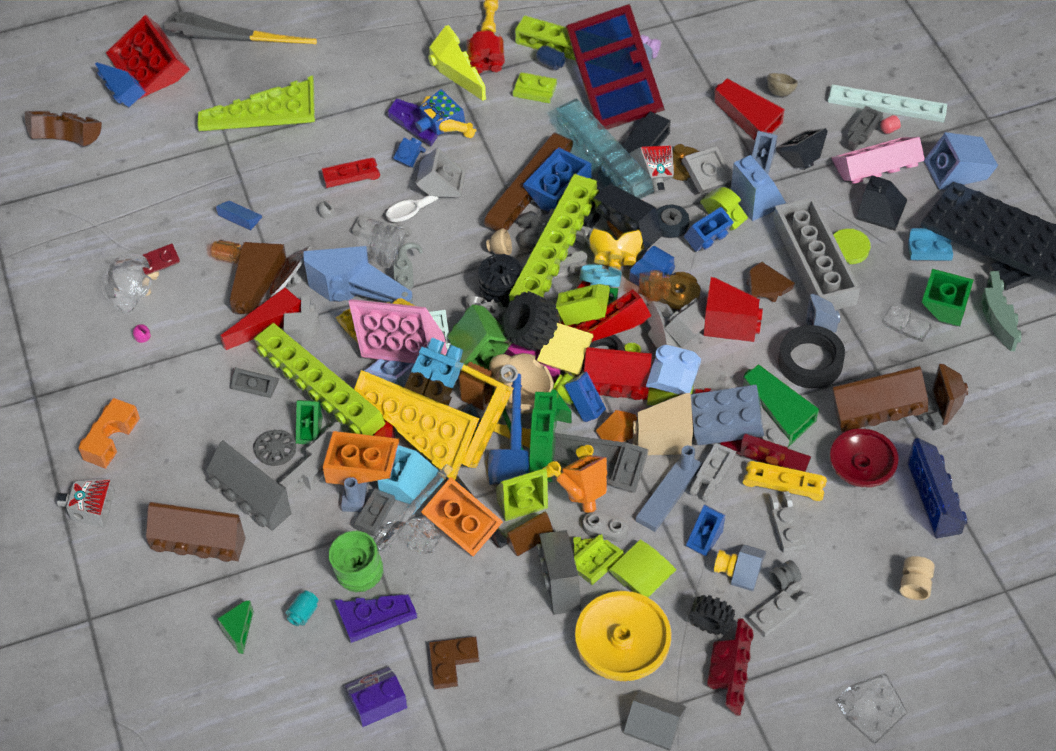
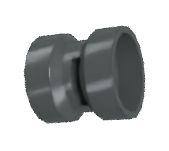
M792 560L783 563L781 568L776 567L769 571V577L779 591L788 588L790 583H795L802 579L798 566Z

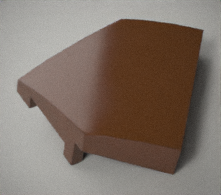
M760 262L749 271V277L746 282L750 287V295L756 298L766 297L772 302H776L778 296L791 291L795 284L764 262Z

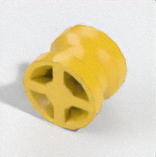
M719 550L714 572H725L727 576L732 577L738 554L733 553L729 555L724 550Z

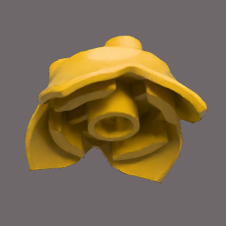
M593 229L589 237L591 245L589 248L594 254V263L620 270L621 266L636 264V257L642 250L643 239L639 230L624 233L618 240H614L611 234L606 231Z

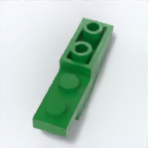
M535 392L531 424L530 473L541 470L554 461L558 405L557 392ZM553 476L547 477V482H552Z

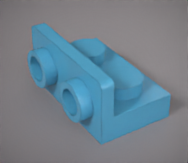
M910 229L908 248L911 260L952 261L953 250L950 239L928 229Z

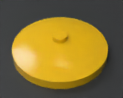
M629 591L610 592L592 600L581 612L575 629L576 647L582 661L596 674L615 681L638 680L653 673L666 659L671 644V627L664 611L650 598Z

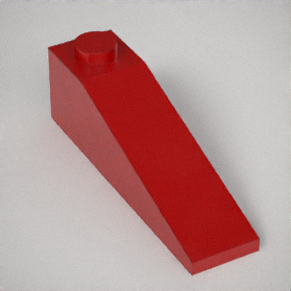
M283 288L221 334L223 348L228 350L251 341L273 323L280 329L284 328V314L301 313V300L287 288Z
M632 289L607 306L605 317L582 322L575 329L593 334L591 341L593 342L633 329L643 324L645 320L651 317V314L642 297Z

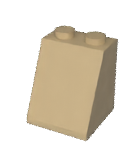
M691 393L682 394L639 411L637 421H633V445L648 449V455H681L684 446H692Z

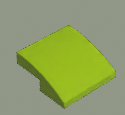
M641 539L609 569L624 587L628 585L633 592L648 598L677 570L665 557Z

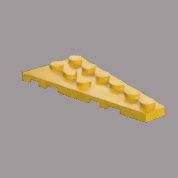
M361 370L354 390L375 406L387 422L391 423L416 449L427 456L448 478L452 477L455 480L479 418Z

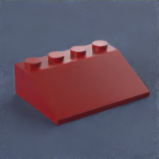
M146 14L106 52L117 69L128 72L140 83L146 92L141 98L178 82L190 70L159 24Z

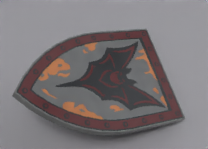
M308 246L287 257L271 284L270 297L281 291L286 285L293 287L301 283V278L296 272L304 261V251H310L312 247Z

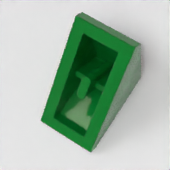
M297 400L296 444L309 445L320 437L323 417L319 401Z
M247 600L218 618L222 632L239 654H244L254 613L251 601Z

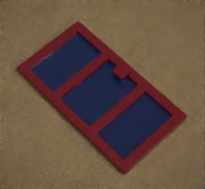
M630 3L566 26L598 132L646 117L650 111L658 113L665 110Z

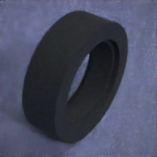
M816 325L800 326L789 331L782 339L778 358L779 368L782 374L795 385L811 389L822 388L832 384L840 376L845 359V347L841 339L827 328ZM801 344H817L829 351L832 356V362L823 369L808 370L794 362L791 352Z

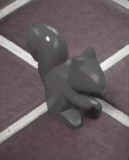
M553 208L550 209L548 215H542L541 209H538L537 214L529 211L521 218H518V222L521 223L519 224L520 228H529L524 230L519 237L523 247L531 249L536 246L554 212Z

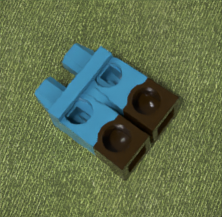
M432 337L426 348L421 347L420 354L404 388L449 405L452 398L450 397L452 389L458 379L460 369L464 365V363L460 362L463 350L450 345L446 356L440 353L445 342Z

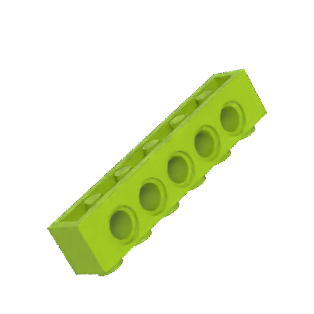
M523 16L515 29L516 44L537 50L541 46H550L563 52L565 58L575 60L566 27ZM575 31L581 53L617 42L586 32ZM629 47L585 61L584 63L621 73L627 59Z

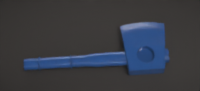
M518 374L516 380L511 385L514 389L512 391L510 450H490L488 459L489 485L500 484L502 481L529 473V452L521 450V374Z

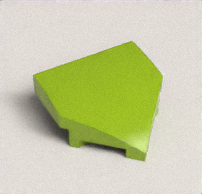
M602 534L591 539L574 537V559L578 575L591 585L604 576L624 555L623 550L608 540H604Z

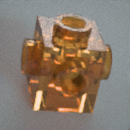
M659 270L640 273L639 294L647 297L648 301L659 302L661 298H669V291L671 290L670 277L664 275L663 271Z

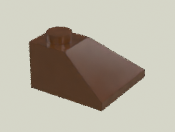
M939 364L932 391L936 404L941 411L942 425H947L963 405L965 396L968 395V385L966 382L964 383L960 373L945 364Z

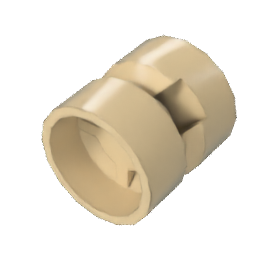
M912 556L905 559L900 593L912 600L928 599L931 595L934 563L920 556Z

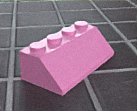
M901 137L833 156L831 159L843 180L851 181L852 184L864 181V177H871V175L880 177L882 176L881 173L885 171L894 173L900 171L899 167L906 166V168L918 166V162L924 161L920 137Z

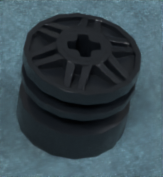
M495 254L481 262L478 276L480 297L483 298V302L484 299L487 302H491L494 299L495 303L501 302L503 307L508 308L510 303L509 294L522 272V266L513 256Z

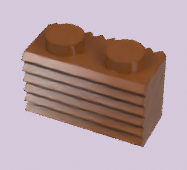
M468 363V366L492 377L491 370L488 371V369H484L480 365L477 366L476 363ZM460 370L458 379L460 380L459 391L461 392V400L468 404L472 403L474 407L484 411L492 399L493 386Z

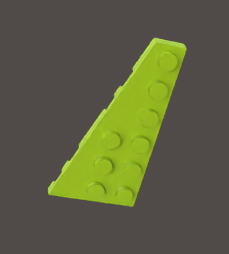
M312 75L303 82L298 83V81L290 82V86L284 88L275 87L250 95L249 99L243 101L237 99L233 101V104L227 106L218 105L199 111L198 129L199 131L315 122L314 77Z

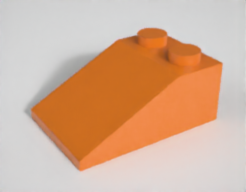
M333 431L323 465L326 483L344 485V481L349 477L355 478L358 484L390 478L399 439Z
M452 477L449 478L421 511L423 515L473 557L503 522Z

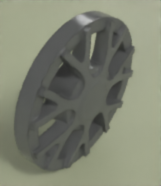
M284 430L267 431L255 443L257 458L262 463L270 466L287 463L293 458L297 449L294 437ZM275 435H281V438L275 439ZM270 437L272 440L267 442L264 439ZM288 438L291 440V442L283 443ZM259 446L267 447L266 449L259 450ZM285 448L292 449V451L290 453L285 452ZM266 453L270 455L268 459L263 458ZM282 455V458H283V459H281V460H276V459H275V457H278V456Z

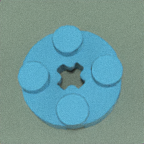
M588 264L582 266L579 280L591 282L590 286L602 284L619 287L622 272L610 266L609 270L603 269L602 265Z

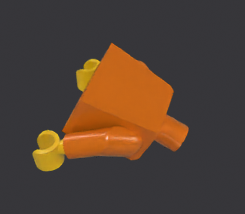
M591 445L577 448L576 455L580 459L563 468V473L560 472L561 466L556 461L544 467L547 470V477L555 475L557 477L556 481L566 490L572 502L582 503L584 512L596 511L595 500L605 495L607 491L606 457L593 456L594 449Z

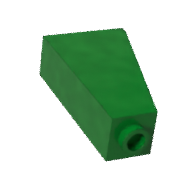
M759 364L753 369L746 371L743 376V387L757 385L762 407L789 439V445L787 446L789 447L817 421L819 409Z

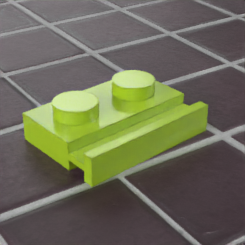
M520 72L515 89L513 90V97L550 104L551 97H553L557 86V79Z

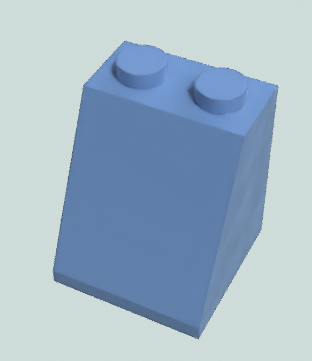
M947 132L943 134L924 159L938 189H947L952 182L965 185L987 180L998 167L983 137Z
M751 155L734 162L731 190L741 199L738 204L751 221L774 212L777 205L786 204L774 181Z

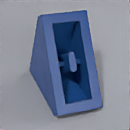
M704 505L686 546L707 556L723 533L725 515Z

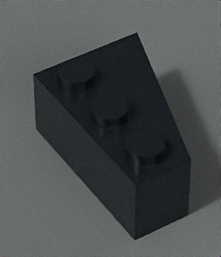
M611 183L594 197L597 213L623 234L636 230L640 231L643 239L641 248L644 251L662 237L655 206Z

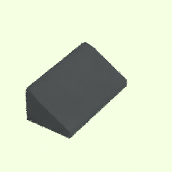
M235 368L230 388L271 398L279 378Z

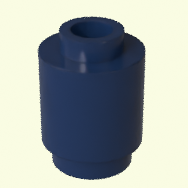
M541 46L536 55L537 60L541 64L554 70L562 68L566 61L563 52L550 46Z

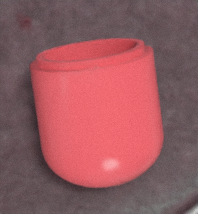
M895 115L883 119L880 123L881 130L886 134H890L901 127L900 120Z

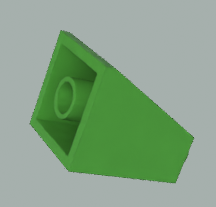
M474 304L466 309L463 317L453 326L452 331L447 336L452 346L463 350L460 362L466 365L469 362L476 363L477 366L480 365V367H484L488 371H490L489 364L492 358L496 355L504 354L512 344V342L506 339L507 337L503 334L502 326L485 307Z

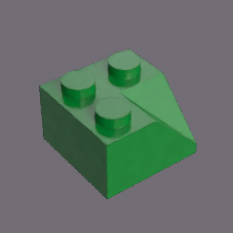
M932 269L922 303L939 321L960 327L974 279Z

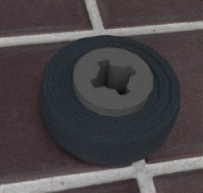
M670 204L656 210L663 237L676 238L687 231L690 220L689 214L684 208Z

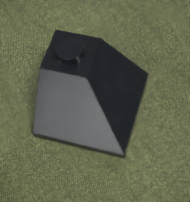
M827 128L806 130L777 146L776 151L794 168H810L814 165L813 162L821 157L828 132Z
M871 175L856 220L896 231L907 204V199L892 181Z

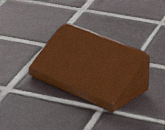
M542 512L507 533L508 546L516 556H520L534 548L536 544H540V534L554 532L547 512Z

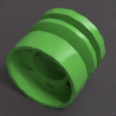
M349 531L338 536L333 541L329 549V561L339 584L343 588L352 592H364L373 588L381 580L383 562L377 545L371 536L361 531Z

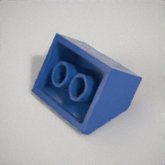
M558 147L523 186L537 205L549 213L551 208L556 209L574 174L592 179L591 163Z

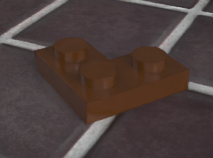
M476 636L429 642L434 690L458 687L456 665L479 662Z

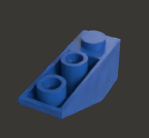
M99 62L95 63L99 69L98 75L104 81H107L105 83L106 87L115 93L113 97L119 104L123 102L127 107H130L146 93L140 83L128 72Z

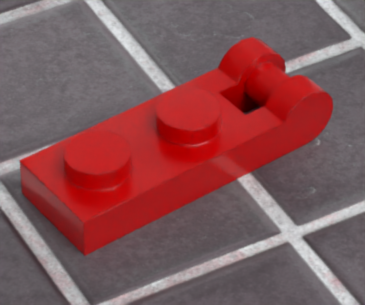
M375 158L322 168L326 188L369 178L376 180L381 175L379 169L376 168L377 162Z

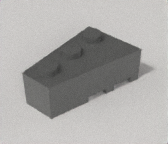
M567 530L540 534V544H536L538 558H543L540 559L541 571L546 573L544 575L545 588L549 589L553 614L581 611L579 575Z

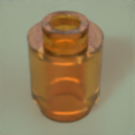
M225 240L214 241L211 247V256L215 257L216 260L237 263L242 248L240 243Z

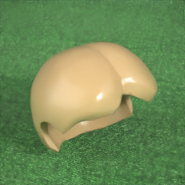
M520 353L514 356L506 354L496 355L489 364L493 378L501 381L498 376L500 369L505 365H513L517 369L518 374H521V414H532L535 392H551L554 383L548 368L536 361V356ZM511 372L506 373L504 377L507 378L512 375ZM512 393L505 406L509 411H512Z

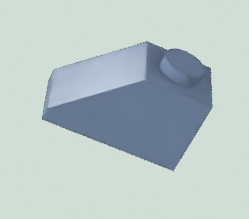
M810 294L805 320L807 325L821 326L832 332H837V326L840 323L838 310L835 311L831 302L816 294Z

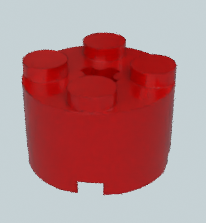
M478 31L473 34L472 38L469 39L468 37L466 40V53L468 54L470 65L475 67L478 74L483 71L499 72L502 70L505 62L502 36L499 35L498 37L492 31Z

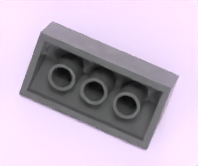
M222 440L207 468L210 478L208 479L209 483L216 490H222L229 501L237 502L245 514L253 515L260 526H266L273 531L292 514L286 490Z

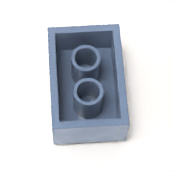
M757 385L691 394L694 435L698 446L741 440L745 434L755 437L764 436Z

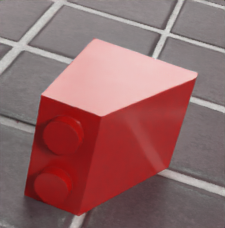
M711 277L706 306L704 336L754 342L755 334H760L763 308H759L760 299L724 281Z

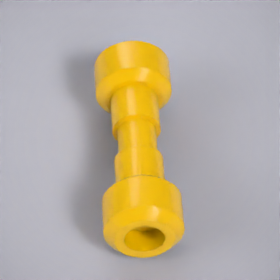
M484 0L483 8L486 11L485 21L481 24V31H492L495 34L496 24L494 23L493 16L498 10V0Z

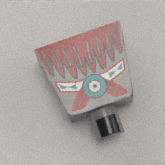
M672 145L640 147L631 152L630 157L639 182L652 183L653 193L664 192V181L672 178L674 175Z
M111 479L76 481L73 483L71 493L58 494L57 505L67 507L68 514L74 521L105 527L115 489Z

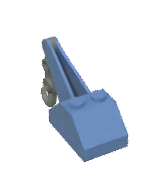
M414 242L405 243L399 248L398 257L394 263V280L369 264L366 246L304 251V264L308 285L329 301L350 300L356 295H361L391 303L398 298H402L412 304L413 297L410 290L414 286L413 266L406 252L408 249L415 248L422 254L423 250L419 244Z

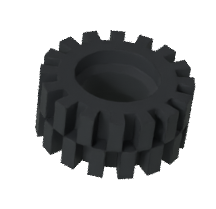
M701 595V597L697 596L694 600L688 617L696 628L701 627L700 630H707L709 634L714 632L715 635L720 633L724 635L729 632L735 616V610L732 609L731 605H727L726 601H719L720 598L718 597L714 599L711 595H708V597Z

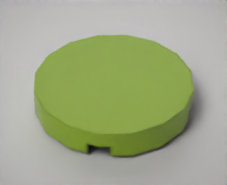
M845 228L833 234L846 262H849V264L861 263L868 257L871 249L870 240L861 231Z

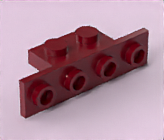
M745 434L741 440L720 443V445L736 451L738 455L765 464L806 472L811 460L809 455Z
M743 618L738 619L735 640L713 643L707 682L711 689L728 688L725 705L736 716H741L742 706L745 702L744 689L748 680L747 668L748 662L751 659V641L754 638L753 629Z

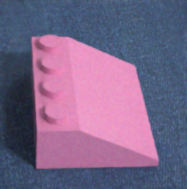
M349 300L361 357L415 363L420 354L421 347L426 348L432 337L445 342L443 332L426 307ZM444 343L441 351L445 355L447 353L446 343Z

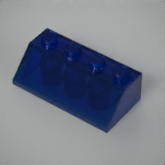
M914 438L907 464L934 536L938 539L960 535L967 524V516L965 511H962L960 508L959 495L953 490L952 477L950 473L946 472L944 457L942 454H939L937 446L920 438Z

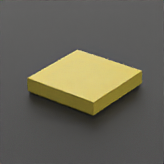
M557 323L558 328L554 332L553 339L549 340L548 345L543 346L537 361L540 364L579 376L586 357V348L590 347L593 334Z

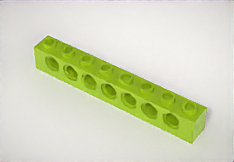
M576 174L573 175L510 292V301L514 300L515 296L520 295L522 292H533L541 297H544L545 292H549L553 277H556L559 273L561 261L566 260L568 248L573 246L576 233L581 231L584 223L583 219L585 216H589L594 197L599 194L596 180Z
M271 324L254 338L258 346L256 350L263 358L267 357L276 369L279 367L287 379L290 380L292 378L300 390L303 391L305 389L313 401L321 403L326 412L335 414L338 422L342 425L346 424L352 433L372 436L385 425L381 412L276 324Z

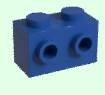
M720 207L693 224L684 235V238L695 252L702 248L706 250L714 244V240L717 238L719 241L729 234L728 229L734 222L724 209Z

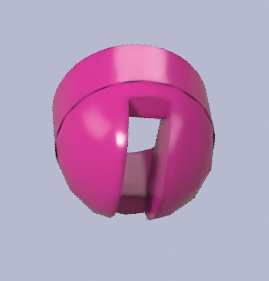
M139 324L133 329V336L136 342L144 343L150 339L151 333L146 325Z

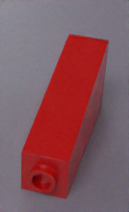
M727 78L715 88V104L754 141H756L758 131L772 134L783 123L784 108Z

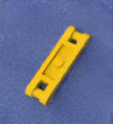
M755 461L747 463V474L744 475L743 479L745 486H759L783 492L789 491L792 494L810 497L814 501L823 500V488L826 486L827 478L822 475ZM807 484H813L814 487L807 486Z

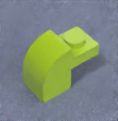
M726 187L716 188L700 200L708 214H711L720 207L724 209L734 222L729 228L730 231L735 230L748 219L738 204L741 201L739 196Z

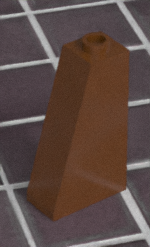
M243 242L230 296L233 313L250 314L259 306L287 258L284 244Z

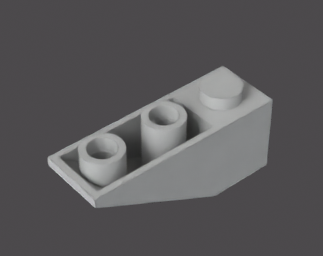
M706 296L700 300L695 298L668 319L670 323L664 329L681 347L690 342L704 328L707 305Z

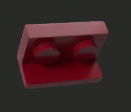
M173 243L134 258L135 268L140 272L141 277L180 263Z

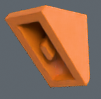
M615 410L596 430V433L603 440L627 441L633 438V421H637L638 418L636 414Z

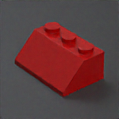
M587 347L584 372L587 371L599 395L611 396L613 398L622 397L634 400H648L649 387H646L651 372L652 354Z

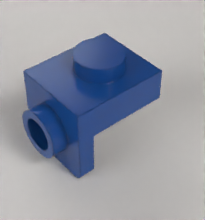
M404 137L394 159L409 167H413L420 151L425 153L426 149L421 146V141L413 137L411 140Z

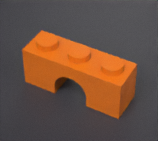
M113 398L109 405L104 407L100 418L93 423L86 438H83L80 442L78 449L84 461L105 469L117 453L113 440L108 437L116 432H122L127 435L131 433L140 419L136 406Z

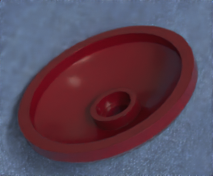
M860 428L844 432L833 442L830 451V462L835 473L845 482L857 487L870 488L886 483L895 474L899 461L898 452L894 444L883 434L871 429Z

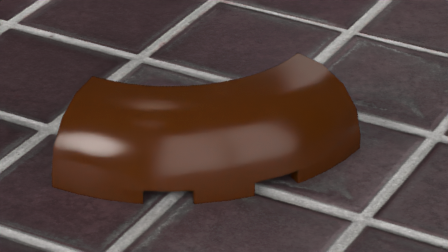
M25 111L26 128L31 139H59L86 146L97 140L101 133L102 122L88 116L85 120L74 113L62 112L60 116L50 113V111Z

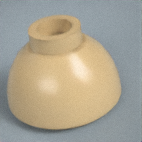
M504 228L497 230L486 241L489 252L493 251L495 254L510 255L512 252L511 238L508 231Z

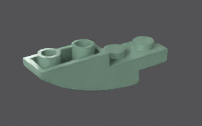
M990 271L987 288H984L981 298L983 312L997 338L1010 351H1015L1017 343L1021 342V331L1017 329L1018 314L1014 312L1013 304H1007L1006 296H1003L1004 281L1000 280L999 271Z

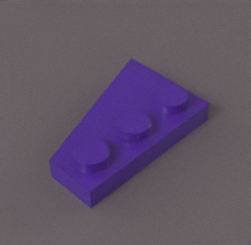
M396 98L388 110V117L429 146H432L439 135H436L430 128L420 132L415 122L421 119L420 106Z
M409 594L381 596L379 599L365 600V598H356V601L343 602V599L335 600V605L351 643L417 618V613Z

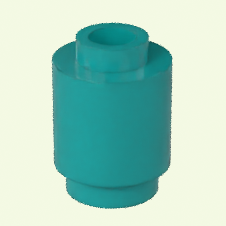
M307 590L299 593L286 610L287 620L294 626H304L318 607L319 599L317 596Z

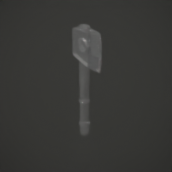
M445 464L393 522H388L373 538L379 552L386 553L409 527V524L406 522L425 500L430 497L441 482L446 479L453 470L451 466Z

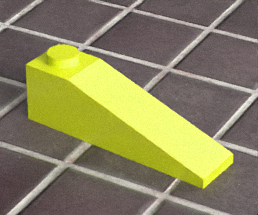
M449 25L445 26L430 45V55L428 58L431 65L435 66L441 74L482 101L486 100L485 85L475 67H471L466 51L462 52L458 46L460 40Z

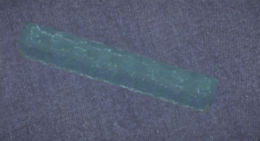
M577 98L556 108L558 113L556 119L560 127L565 128L569 137L573 136L576 144L579 147H583L585 154L588 157H592L594 164L597 167H601L603 174L606 177H610L613 185L639 199L654 192L650 175Z

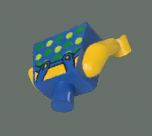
M442 89L433 96H426L419 108L421 119L415 122L420 132L430 128L436 135L458 131L468 138H473L477 131L473 129L472 123H465L463 109Z

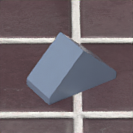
M758 131L752 157L769 174L776 152L778 135Z
M744 544L738 555L731 585L754 591L766 551Z

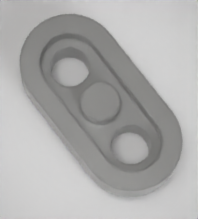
M592 512L587 514L583 520V529L590 536L597 537L602 534L605 540L621 542L628 535V524L621 518Z

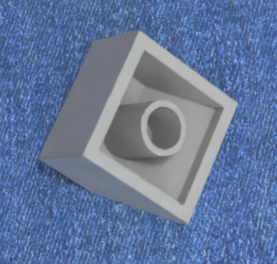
M436 148L421 160L416 185L430 196L459 198L462 194L466 171L439 148Z

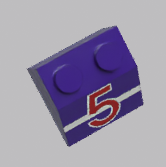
M389 666L344 685L362 727L408 708L405 693L397 676Z

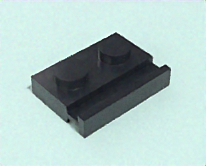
M1000 261L990 264L988 269L989 271H999L1000 280L1004 281L1005 291L1037 278Z

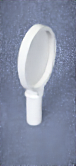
M428 195L416 201L404 200L398 202L386 211L387 219L391 222L408 220L418 213L420 208H424V206L438 200V197Z

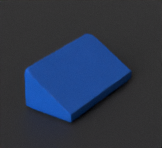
M230 200L216 206L218 216L250 231L262 218V215Z
M587 371L565 385L584 422L597 419L606 410Z

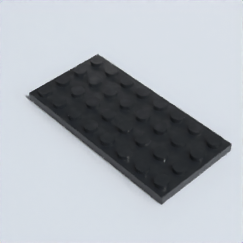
M952 182L922 220L920 226L922 228L931 230L938 235L1056 286L1055 223L1045 221L1039 216L1031 215L1020 208L1010 206L999 199L991 198L980 191H975L956 182Z

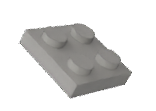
M717 146L687 155L682 159L700 194L732 183V173Z

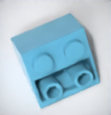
M398 445L391 476L388 479L377 480L380 491L394 495L395 500L421 508L438 474V469L417 451Z

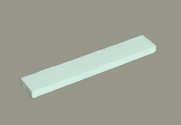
M833 84L831 85L828 103L862 109L867 106L880 112L944 122L947 104Z

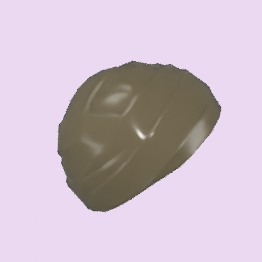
M769 73L767 76L768 88L771 93L777 96H788L797 88L798 81L787 74Z

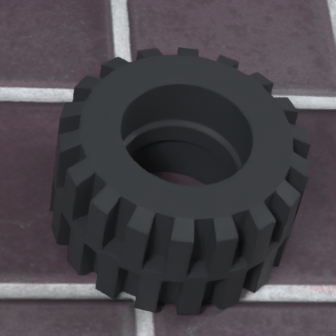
M529 291L522 292L520 295H516L514 300L510 301L508 308L505 309V315L502 318L503 334L509 342L527 350H540L544 345L549 344V340L553 339L554 332L557 331V323L559 322V317L557 316L559 314L558 309H556V305L552 301Z

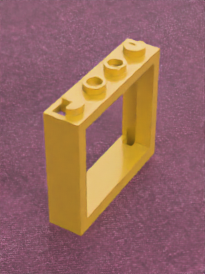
M464 364L460 370L496 387L462 461V464L467 467L477 468L514 388Z

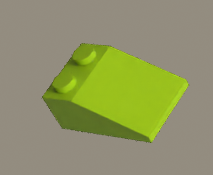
M546 468L502 481L496 487L497 502L505 521L548 508Z

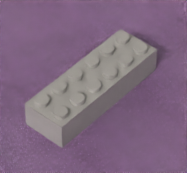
M811 197L775 206L773 223L808 295L816 294L831 302L835 310L857 305L860 287L815 198Z

